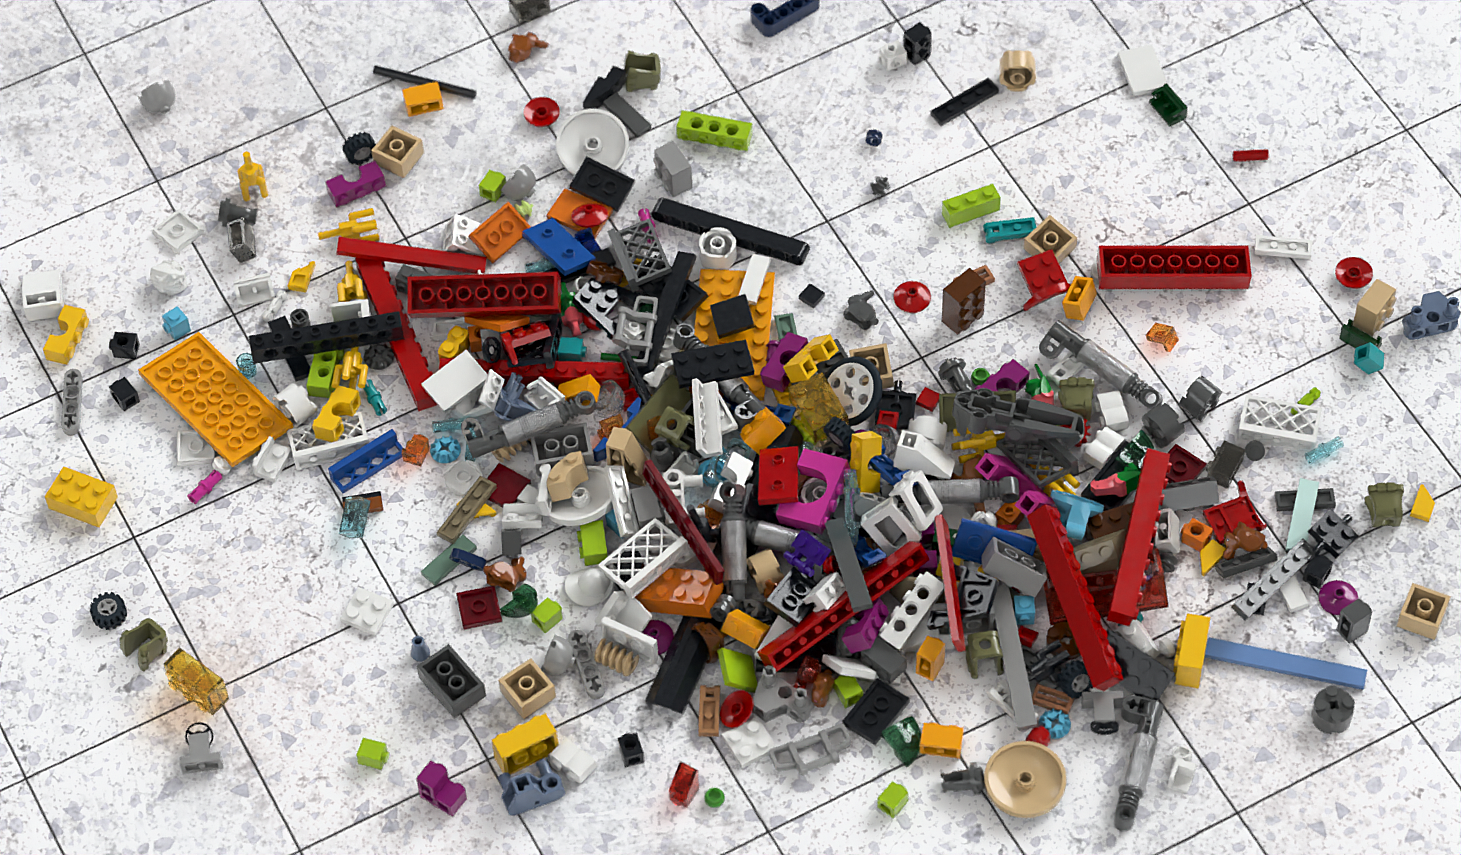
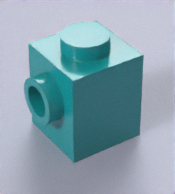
M577 337L560 338L558 349L559 361L582 362V359L586 358L587 347L584 346L583 339Z
M1369 342L1355 348L1354 364L1369 375L1383 369L1385 353Z

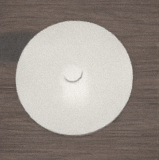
M585 109L578 111L568 117L558 131L556 138L558 158L564 168L574 176L586 156L618 171L626 161L629 152L627 130L615 115L605 110Z
M587 466L588 480L582 482L574 489L572 498L557 502L552 501L551 512L547 517L560 525L577 526L590 523L605 515L613 505L604 468Z

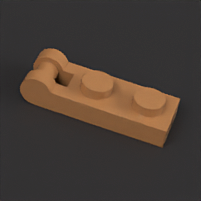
M700 685L698 735L701 737H719L720 685H714V687Z

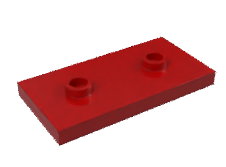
M798 446L760 449L759 505L798 502Z

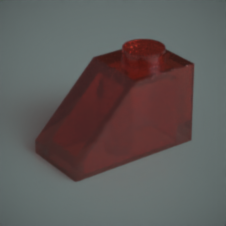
M1117 570L1082 574L1087 581V589L1094 601H1100L1113 593Z
M680 761L669 788V799L675 805H682L687 808L699 790V776L697 769Z

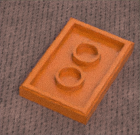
M564 188L547 213V219L553 218L561 225L596 238L607 220L599 226L581 227L572 221L571 214L573 210L584 204H599L607 209L608 220L613 213V208Z
M508 201L470 233L468 237L493 264L524 238L522 231L531 226Z
M524 315L464 317L467 324L497 332H504L530 323L529 317Z

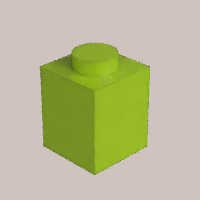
M489 169L479 184L480 196L496 203L502 195L501 189L506 183V177L500 172Z
M547 597L531 611L532 622L544 633H547L563 619L562 607L558 602H553Z
M840 675L834 680V691L845 709L855 705L863 696V690L855 677Z
M363 738L356 756L358 764L381 770L383 764L388 762L390 753L387 751L386 743Z
M892 781L877 798V808L894 819L907 804L909 792L903 785Z

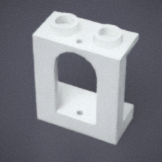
M490 369L485 383L454 406L451 411L462 420L494 411L505 379ZM480 395L478 401L482 403L483 406L473 409L477 396Z
M922 470L906 472L903 475V479L896 483L894 489L889 493L890 497L900 494L914 519L911 523L918 532L926 530L935 520V516L939 515L943 510ZM914 482L920 484L931 505L921 509L912 491Z
M891 496L863 514L861 526L887 556H890L909 541L918 543L922 531L918 532L897 507L898 500L895 496ZM887 516H890L906 535L893 545L875 526L876 523Z

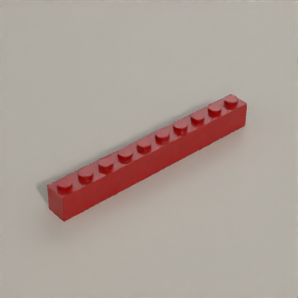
M355 258L357 270L376 314L400 312L404 339L391 341L389 345L392 348L418 412L436 406V402L421 385L433 373L427 369L429 365L426 357L421 356V345L419 342H415L416 335L414 329L408 326L410 324L408 315L402 312L404 310L401 299L397 300L396 298L398 294L395 286L390 284L391 277L389 272L384 271V261Z
M440 358L439 370L454 358ZM475 359L487 374L492 369L505 379L504 387L511 373L515 372L516 375L519 374L523 377L520 383L525 385L524 389H527L528 384L538 380L541 376L546 381L553 382L554 387H559V384L589 374L599 383L601 391H625L630 389L629 376L624 372L623 364L619 362L556 361L554 368L547 369L545 363L508 368V360L488 363L483 359Z
M1147 448L1143 458L1107 621L1130 627L1132 620L1137 619L1139 609L1136 608L1137 603L1140 604L1143 592H1140V587H1144L1147 577L1143 574L1144 570H1148L1150 559H1147V556L1152 553L1154 546L1151 538H1155L1158 527L1154 525L1155 521H1159L1161 510H1158L1159 505L1162 506L1165 494H1162V489L1165 490L1167 487L1168 478H1165L1166 473L1169 474L1172 465L1169 462L1170 454Z
M1044 504L1027 515V518L1093 688L1105 691L1123 680L1122 670L1115 660L1114 649L1110 646L1107 639L1108 634L1102 627L1101 616L1095 609L1094 599L1087 589V581L1082 576L1080 563L1074 556V548L1067 538V530L1061 523L1060 513L1057 508Z
M907 542L885 560L863 574L872 602L930 560L921 543ZM845 590L829 609L811 612L803 618L797 627L792 626L760 649L757 653L764 666H773L776 672L858 613H853L847 591Z

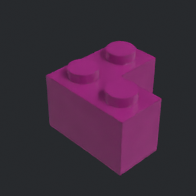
M430 760L416 778L420 797L451 817L455 815L467 800L465 787L458 782L454 783L449 780L447 768L441 763H435Z

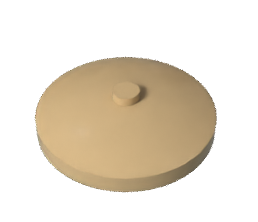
M1030 741L1013 742L998 749L989 759L984 773L985 790L991 802L1004 813L1020 818L1038 817L1051 811L1061 801L1066 788V771L1060 758L1048 747Z

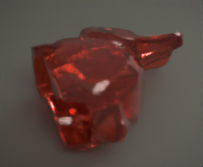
M807 655L804 657L796 673L794 688L806 689L807 684H814L822 667L818 660Z

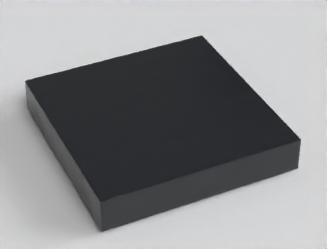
M746 294L710 305L719 339L755 327Z

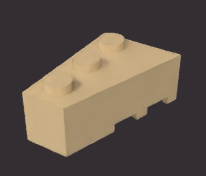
M613 427L606 443L607 465L624 466L627 482L645 486L647 481L642 472L644 462L648 460L631 431L625 428Z

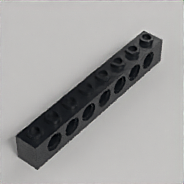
M399 311L249 336L254 364L404 339Z

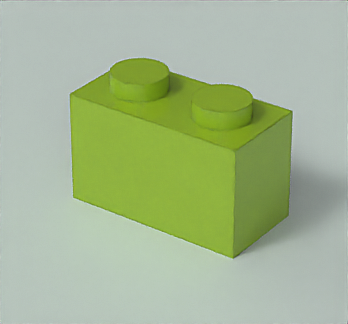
M603 520L580 525V530L577 531L578 542H582V547H579L580 559H584L585 566L598 565L608 557Z

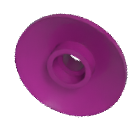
M1333 580L1321 587L1318 599L1321 607L1326 612L1340 616L1343 608L1358 599V593L1351 584L1341 580Z
M650 620L642 632L657 640L658 655L668 651L674 637L671 627L660 620Z

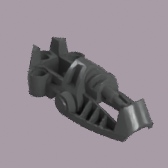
M987 388L959 391L954 399L952 416L956 419L957 432L964 438L967 428L974 434H982L985 432V428L1005 432V443L1021 445L1023 441H1026L1028 444L1033 441L1035 444H1038V440L1059 438L1067 445V450H1070L1084 437L1083 417L1052 404L1022 397L1017 398L1014 403L1003 401L1000 399V396L994 395L993 391ZM1070 424H1072L1071 429L1065 428V427L1056 426V425H1070Z

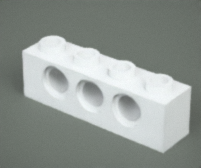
M927 571L924 575L920 574L914 582L916 584L915 588L912 591H907L902 599L904 600L902 606H897L891 614L893 618L889 624L885 622L879 630L881 633L880 638L898 652L902 650L944 591V583ZM920 590H926L929 596L926 599H920L917 593ZM914 606L917 612L915 615H908L906 608ZM897 622H902L906 627L903 631L898 632L894 629V625Z

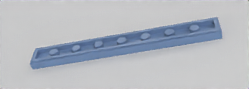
M1208 637L1204 657L1364 690L1367 669L1210 637Z

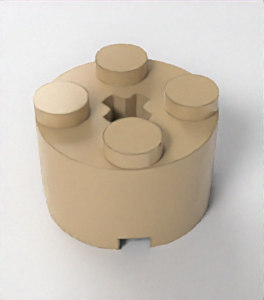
M1008 50L1003 53L999 62L1000 83L1007 86L1008 90L1024 91L1028 86L1035 83L1036 65L1030 51Z
M770 548L746 559L748 572L752 580H755L760 595L764 593L767 579H770L773 583H779L783 580L784 575L781 573L780 566Z

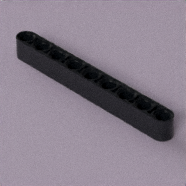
M659 198L651 212V217L658 222L699 235L709 232L712 228H725L735 237L737 247L795 265H803L810 251V246L804 241L666 198Z

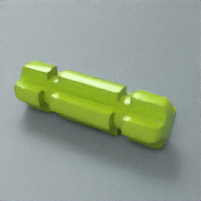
M1313 387L1297 404L1310 406L1314 402L1313 400H1317L1320 397V390ZM1294 408L1291 409L1292 415L1298 414Z

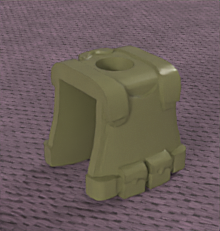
M628 51L625 54L624 70H626L627 75L625 83L627 92H633V90L638 89L656 90L660 83L661 73L659 55L656 53L640 54Z
M1070 377L1060 380L1059 388L1061 391H1058V399L1061 402L1062 408L1090 421L1093 389L1095 387L1094 379Z
M668 406L654 432L659 437L667 439V443L688 451L691 446L682 442L680 438L688 423L695 427L694 418L685 412ZM672 419L676 420L677 427L674 430H669L667 427L668 422Z
M1384 482L1369 485L1367 487L1369 495L1365 496L1364 500L1370 513L1372 528L1379 526L1399 527L1403 517V484Z
M150 618L142 620L139 626L130 631L125 630L119 638L120 649L126 657L138 648V666L143 672L149 668L150 663L155 658L167 652L166 643L168 638L166 631ZM147 639H150V640H151V641H149V642L143 644L142 646H140V645H141L142 643H144Z
M985 631L968 635V645L965 647L971 678L978 679V659L992 657L997 675H1002L1004 670L1003 653L999 645L998 632ZM987 641L991 644V647L983 649L979 644Z

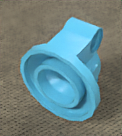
M1058 490L1051 491L1050 496L1058 508L1061 523L1067 530V537L1082 540L1088 518L1102 513L1104 505L1074 494Z

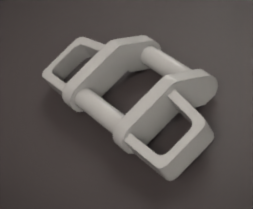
M637 296L633 310L623 306L618 307V322L612 342L624 349H629V352L630 350L645 351V358L643 360L633 359L638 366H647L649 354L652 350V334L654 324L657 322L658 299L656 297ZM639 304H654L653 313L637 312ZM625 320L647 323L644 341L628 339L623 336Z
M840 723L826 730L818 731V734L794 743L791 741L771 748L769 756L776 771L780 772L796 768L801 776L808 774V771L827 764L839 763L840 759L837 753L851 745V738L845 725ZM841 731L846 741L833 747L828 736ZM822 742L828 756L805 764L797 750ZM788 751L793 762L779 764L775 754Z

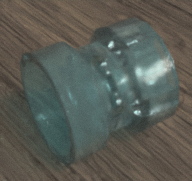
M242 353L237 357L236 364L238 370L247 379L254 377L257 373V367L253 362L252 354Z

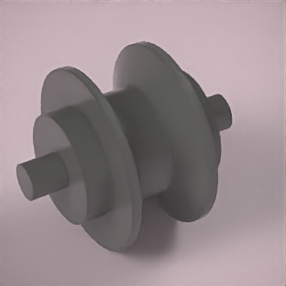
M875 177L876 183L872 182L870 184L873 195L885 196V189H890L887 177Z
M1253 440L1246 445L1245 453L1250 460L1258 461L1264 457L1265 448L1261 442Z
M1172 552L1161 553L1159 555L1160 560L1156 562L1157 567L1162 573L1174 572V565H1177L1178 559Z

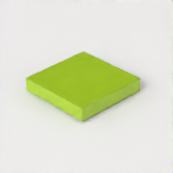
M723 647L720 648L718 656L724 684L755 693L758 684L752 656Z

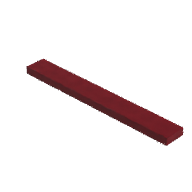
M646 460L642 475L683 537L688 541L692 551L714 584H721L725 570L652 460Z

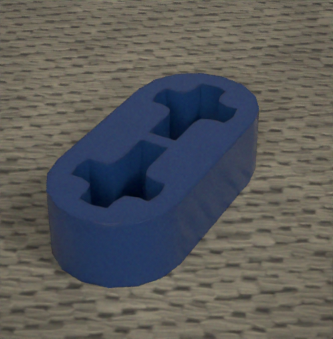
M452 548L449 557L450 560L478 571H483L487 562L486 559L458 548Z

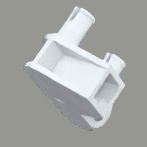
M670 469L663 473V478L690 517L686 509L687 507H685L684 489L686 487H703L702 474L685 476L683 472L677 469ZM704 507L695 508L699 518L705 517ZM665 510L666 527L668 529H678Z

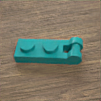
M1034 217L988 222L983 225V230L986 233V243L988 244L1000 240L1026 238L1036 228Z

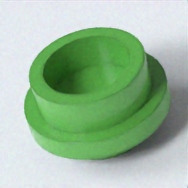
M977 368L971 374V381L977 386L982 385L990 374L984 368Z
M714 787L705 793L704 800L708 806L716 808L724 803L725 795L722 790Z

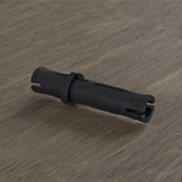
M625 349L617 355L620 357L625 368L624 372L628 374L639 398H641L642 405H645L651 398L650 392L638 370V364H635L629 349Z

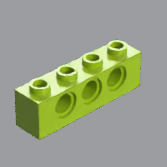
M684 110L681 111L676 127L677 138L744 151H748L753 135L752 123Z
M344 349L314 354L306 384L308 396L330 398L332 391H335V388L331 387L334 368L340 363V360H343Z

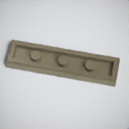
M480 476L437 531V536L454 544L497 488L496 484Z

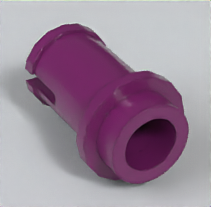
M770 340L766 345L768 347L767 363L770 360L771 354L779 346V341Z

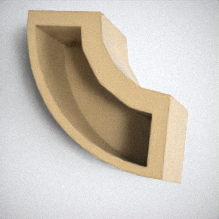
M581 451L567 454L550 471L547 478V488L553 502L572 498L574 489L582 482L588 480L587 466Z

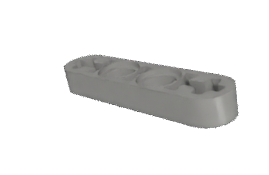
M70 369L64 375L61 426L63 432L70 436L78 433L80 429L83 378L81 372L77 369ZM73 376H76L74 379L75 385L71 382ZM71 391L78 392L74 397L67 396ZM70 407L77 408L73 413L66 412ZM69 419H71L72 422H73V425L71 426V428H68V427L70 426V420H69Z
M574 630L569 634L568 640L572 645L573 657H576L575 662L584 687L591 699H600L605 693L604 683L587 637L583 631ZM578 637L581 643L580 647H578V644L576 640H574V638ZM580 653H587L589 657L581 660L578 658V655ZM587 669H593L595 674L586 676L584 672ZM594 681L597 689L599 690L598 692H595V690H593L592 682Z

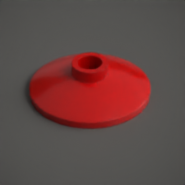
M548 97L534 98L524 107L526 121L537 127L553 124L560 114L558 104Z
M589 203L575 208L571 218L578 226L595 227L607 220L608 211L602 205Z
M1347 257L1337 264L1335 276L1343 286L1359 289L1371 282L1373 269L1362 258Z
M917 281L904 282L894 291L896 306L908 313H917L926 309L931 301V293L928 287Z
M737 690L727 696L720 709V720L723 725L728 728H737L743 725L753 710L752 696L744 690Z

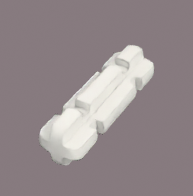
M279 290L276 293V297L272 299L266 308L267 310L262 314L263 321H272L273 316L276 315L282 306V302L287 298L285 291Z

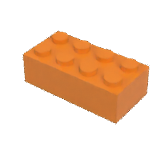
M669 568L636 595L635 598L649 612L712 618L710 609L721 595L724 584L722 582L715 585L706 571Z

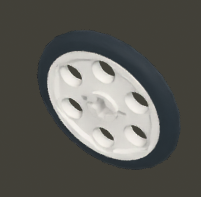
M852 356L836 362L825 374L821 383L819 398L823 413L829 420L837 417L846 422L850 427L859 425L866 421L877 409L882 395V380L879 371L868 359ZM854 368L855 375L849 378V371ZM868 376L869 382L867 385L863 386L862 380L864 377ZM840 379V386L834 388V382ZM864 395H867L868 400L862 405L861 399ZM838 397L839 404L834 407L833 400ZM852 405L853 412L847 415L846 410Z

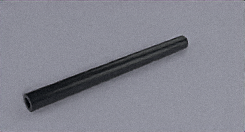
M377 65L373 69V74L416 85L438 82L440 91L475 99L477 94L476 90Z

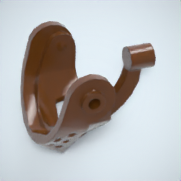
M698 622L694 624L691 629L700 633L708 647L710 658L706 661L707 664L717 662L719 659L718 650L722 647L724 648V638L728 635L719 631L710 623Z

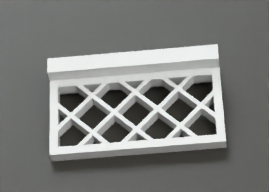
M1245 395L1237 439L1245 441L1256 440L1262 444L1314 453L1322 408ZM1248 401L1257 403L1259 407L1252 411L1248 406ZM1270 405L1276 406L1278 411L1271 414L1267 407ZM1294 408L1298 414L1290 417L1286 411ZM1261 410L1267 415L1262 420L1256 416V413ZM1310 412L1316 413L1317 416L1309 421L1305 414ZM1282 413L1287 420L1279 424L1274 417ZM1251 416L1256 421L1253 425L1244 423L1245 419ZM1301 417L1305 424L1298 427L1294 420ZM1271 420L1275 427L1269 428L1263 423ZM1290 423L1295 430L1285 431L1283 426ZM1310 427L1314 433L1313 435H1307L1302 430Z
M361 412L355 413L353 417L348 415L341 416L344 428L351 431L348 435L342 433L340 438L344 440L336 442L315 438V434L311 433L313 431L312 424L287 430L296 470L341 460L370 443ZM359 419L355 426L349 424L350 421ZM356 432L363 434L360 436L353 437V435ZM299 433L303 435L299 440L292 437V435ZM307 437L314 439L311 444L304 442ZM319 441L322 442V443H325L324 445H320V446H316V447H315V445H316ZM300 446L307 448L296 451Z
M654 518L598 564V569L624 589L626 595L632 600L689 552L688 541L682 536L679 538L659 520ZM656 526L661 530V534H649V531ZM639 539H647L646 546H635V542ZM649 539H660V545L649 546ZM663 539L675 541L672 545H663ZM624 551H632V558H621V554ZM635 551H646V557L635 558ZM649 551H660V555L649 557ZM646 562V566L643 569H634V563ZM610 563H618V570H609L606 566ZM632 563V569H620V564ZM631 574V579L626 583L620 579V575Z

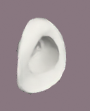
M598 566L576 571L565 580V590L569 598L581 606L600 604L609 597L615 586V582L598 569Z

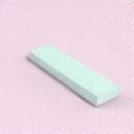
M1303 478L1299 480L1285 551H1290L1303 538L1308 541L1309 533L1307 531L1311 527L1319 482Z

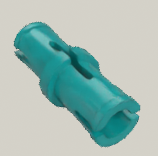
M368 379L369 385L365 384L363 390L367 395L368 403L372 404L376 415L381 416L380 409L385 414L387 408L381 399V393L376 390L373 381Z

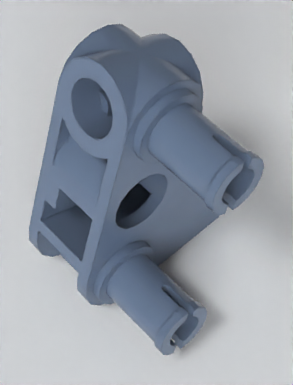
M1440 291L1423 294L1420 306H1413L1411 314L1402 319L1405 337L1416 340L1455 330L1460 317V310L1458 309L1459 299L1456 297L1448 299Z
M515 372L511 373L506 386L502 387L494 409V414L505 421L519 419V417L536 410L530 404L519 399L525 385L520 383L523 377L519 374L516 375Z
M543 758L536 762V767L541 775L539 778L529 772L512 778L509 773H503L498 776V781L503 789L501 797L509 815H519L556 801L565 795L562 780L557 773L552 772L548 759Z

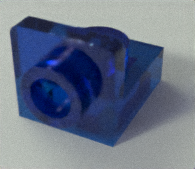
M591 227L582 229L574 234V238L591 254L601 250L593 237Z

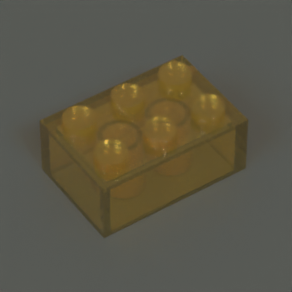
M823 372L788 387L789 400L793 407H796V412L814 443L827 437L823 428L833 417L840 418L849 425L848 415Z
M180 647L163 664L166 671L165 675L169 681L168 685L173 690L182 692L188 701L191 702L193 700L197 703V706L203 712H209L211 715H214L229 700L224 679Z

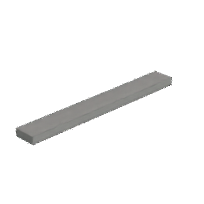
M1004 584L999 585L993 602L994 616L1017 729L1021 731L1038 727L1010 590Z

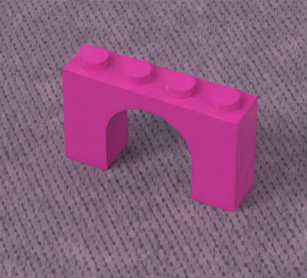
M804 448L797 463L800 474L823 480L827 484V489L821 498L811 503L794 502L780 504L776 517L779 524L822 535L826 529L825 523L830 520L831 513L836 510L837 499L843 493L844 482L850 477L851 468L847 459Z
M986 453L975 466V469L990 481L999 482L1003 477H1016L1019 481L1020 499L1015 506L1024 515H1029L1044 504L1057 508L1054 501L1042 489H1039L1006 456Z

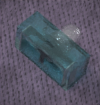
M361 496L346 497L339 529L340 535L349 539L363 538L365 528L371 525V519L368 517L370 500Z

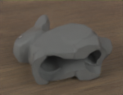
M866 291L862 295L849 297L847 301L849 306L843 312L844 318L858 324L864 330L869 329L872 325H877L879 320L876 318L875 309L872 304L867 303V300L874 295V291Z

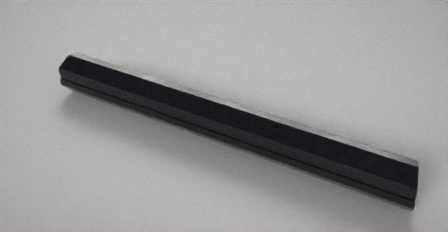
M784 423L786 429L766 449L798 446L800 454L804 444V437L796 426ZM756 454L751 467L753 473L750 479L745 481L744 485L751 483L759 486V454ZM748 538L746 539L747 558L755 555L759 546L752 544ZM716 542L712 552L722 566V551ZM725 586L723 588L721 595L725 594ZM683 615L645 702L656 706L659 705L684 715L707 663L706 661L710 656L706 642L700 633L692 630L691 627L698 622H704L705 624H712L721 631L724 622H719L713 617L703 618Z

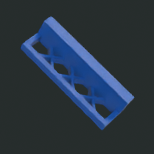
M391 429L328 468L330 479L343 494L407 455V452L398 442L395 431ZM394 446L400 451L395 455L388 454V450ZM383 458L382 463L378 465L372 464V460ZM360 467L367 468L366 473L362 475L356 474V470ZM344 477L351 478L350 482L344 486L339 482Z

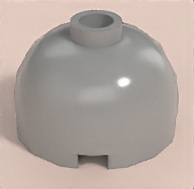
M163 80L164 84L161 85L157 82L148 86L141 92L142 97L138 96V99L147 111L164 114L170 110L175 100V91L169 80Z
M525 164L521 165L514 172L513 177L509 178L501 192L509 199L515 201L522 200L525 197L530 198L536 191L534 189L536 177L533 171Z
M554 635L546 653L545 662L541 667L543 673L556 676L563 674L567 668H572L576 657L572 656V645L566 639Z

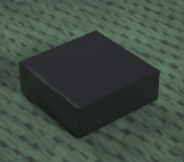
M811 283L799 294V300L812 308L825 297V292Z

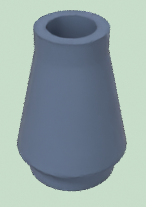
M415 636L412 640L410 654L414 660L419 662L425 661L429 657L430 649L423 637Z

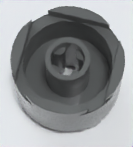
M1201 375L1187 389L1186 398H1181L1179 406L1202 422L1208 414L1206 411L1210 407L1212 409L1215 408L1218 404V398L1223 391Z
M1162 402L1141 418L1144 424L1142 427L1143 432L1148 436L1151 435L1155 439L1156 445L1161 449L1185 432L1183 422L1179 424L1177 421L1179 418L1178 414L1168 404L1164 403L1162 405Z
M1330 685L1316 695L1311 715L1313 723L1318 730L1326 734H1332L1335 732L1342 733L1348 729L1355 708V701L1350 694L1343 689Z

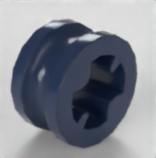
M876 129L868 130L865 142L870 146H879L882 142V132Z

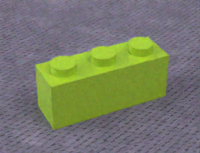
M990 184L942 201V216L948 227L951 228L999 211L1001 197L994 184Z

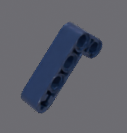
M788 0L771 11L763 3H754L750 7L751 23L765 37H773L816 12L820 7V0Z

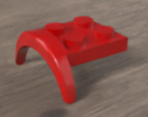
M1052 249L1017 263L1032 296L1023 305L1024 311H1028L1033 306L1049 298L1067 293L1071 284L1067 282Z
M536 321L531 323L530 327L524 329L523 327L513 329L512 333L508 331L501 333L500 340L505 354L510 357L513 365H517L518 359L514 351L515 347L551 336V333L544 322Z
M1243 480L1237 483L1238 498L1203 510V516L1209 527L1213 528L1212 533L1220 545L1224 544V534L1226 532L1233 533L1239 521L1259 532L1267 527V524H1264L1255 512Z

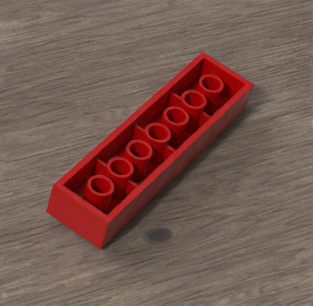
M1099 245L1096 257L1099 289H1249L1252 278L1248 245Z
M558 272L408 277L407 314L411 318L561 314V277Z

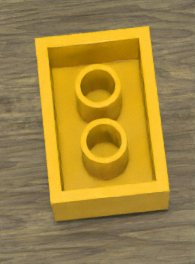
M64 466L44 496L49 509L99 528L118 498L113 484Z
M1187 613L1186 620H1181L1173 671L1176 673L1174 676L1176 677V685L1199 688L1211 617Z
M546 713L534 716L530 721L518 724L512 730L500 733L491 740L497 764L503 773H509L510 775L536 763L540 759L548 757L559 745L557 731Z

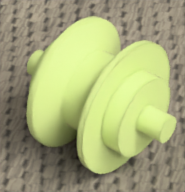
M522 200V205H514V208L524 219L525 215L532 216L533 204L529 205L528 202Z

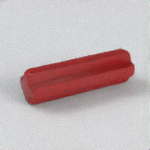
M1268 149L1233 151L1232 157L1233 161L1268 160L1269 151Z

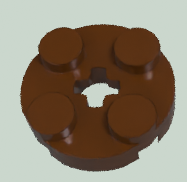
M592 260L589 262L586 273L596 276L595 280L601 283H606L607 280L613 284L621 285L624 275L621 269L615 266L613 268L608 267V263Z
M1068 622L1057 623L1048 629L1046 646L1057 639L1062 645L1051 652V655H1058L1064 650H1067L1069 653V660H1073L1081 655ZM1063 638L1070 639L1069 644H1066L1065 642L1061 641L1063 640Z

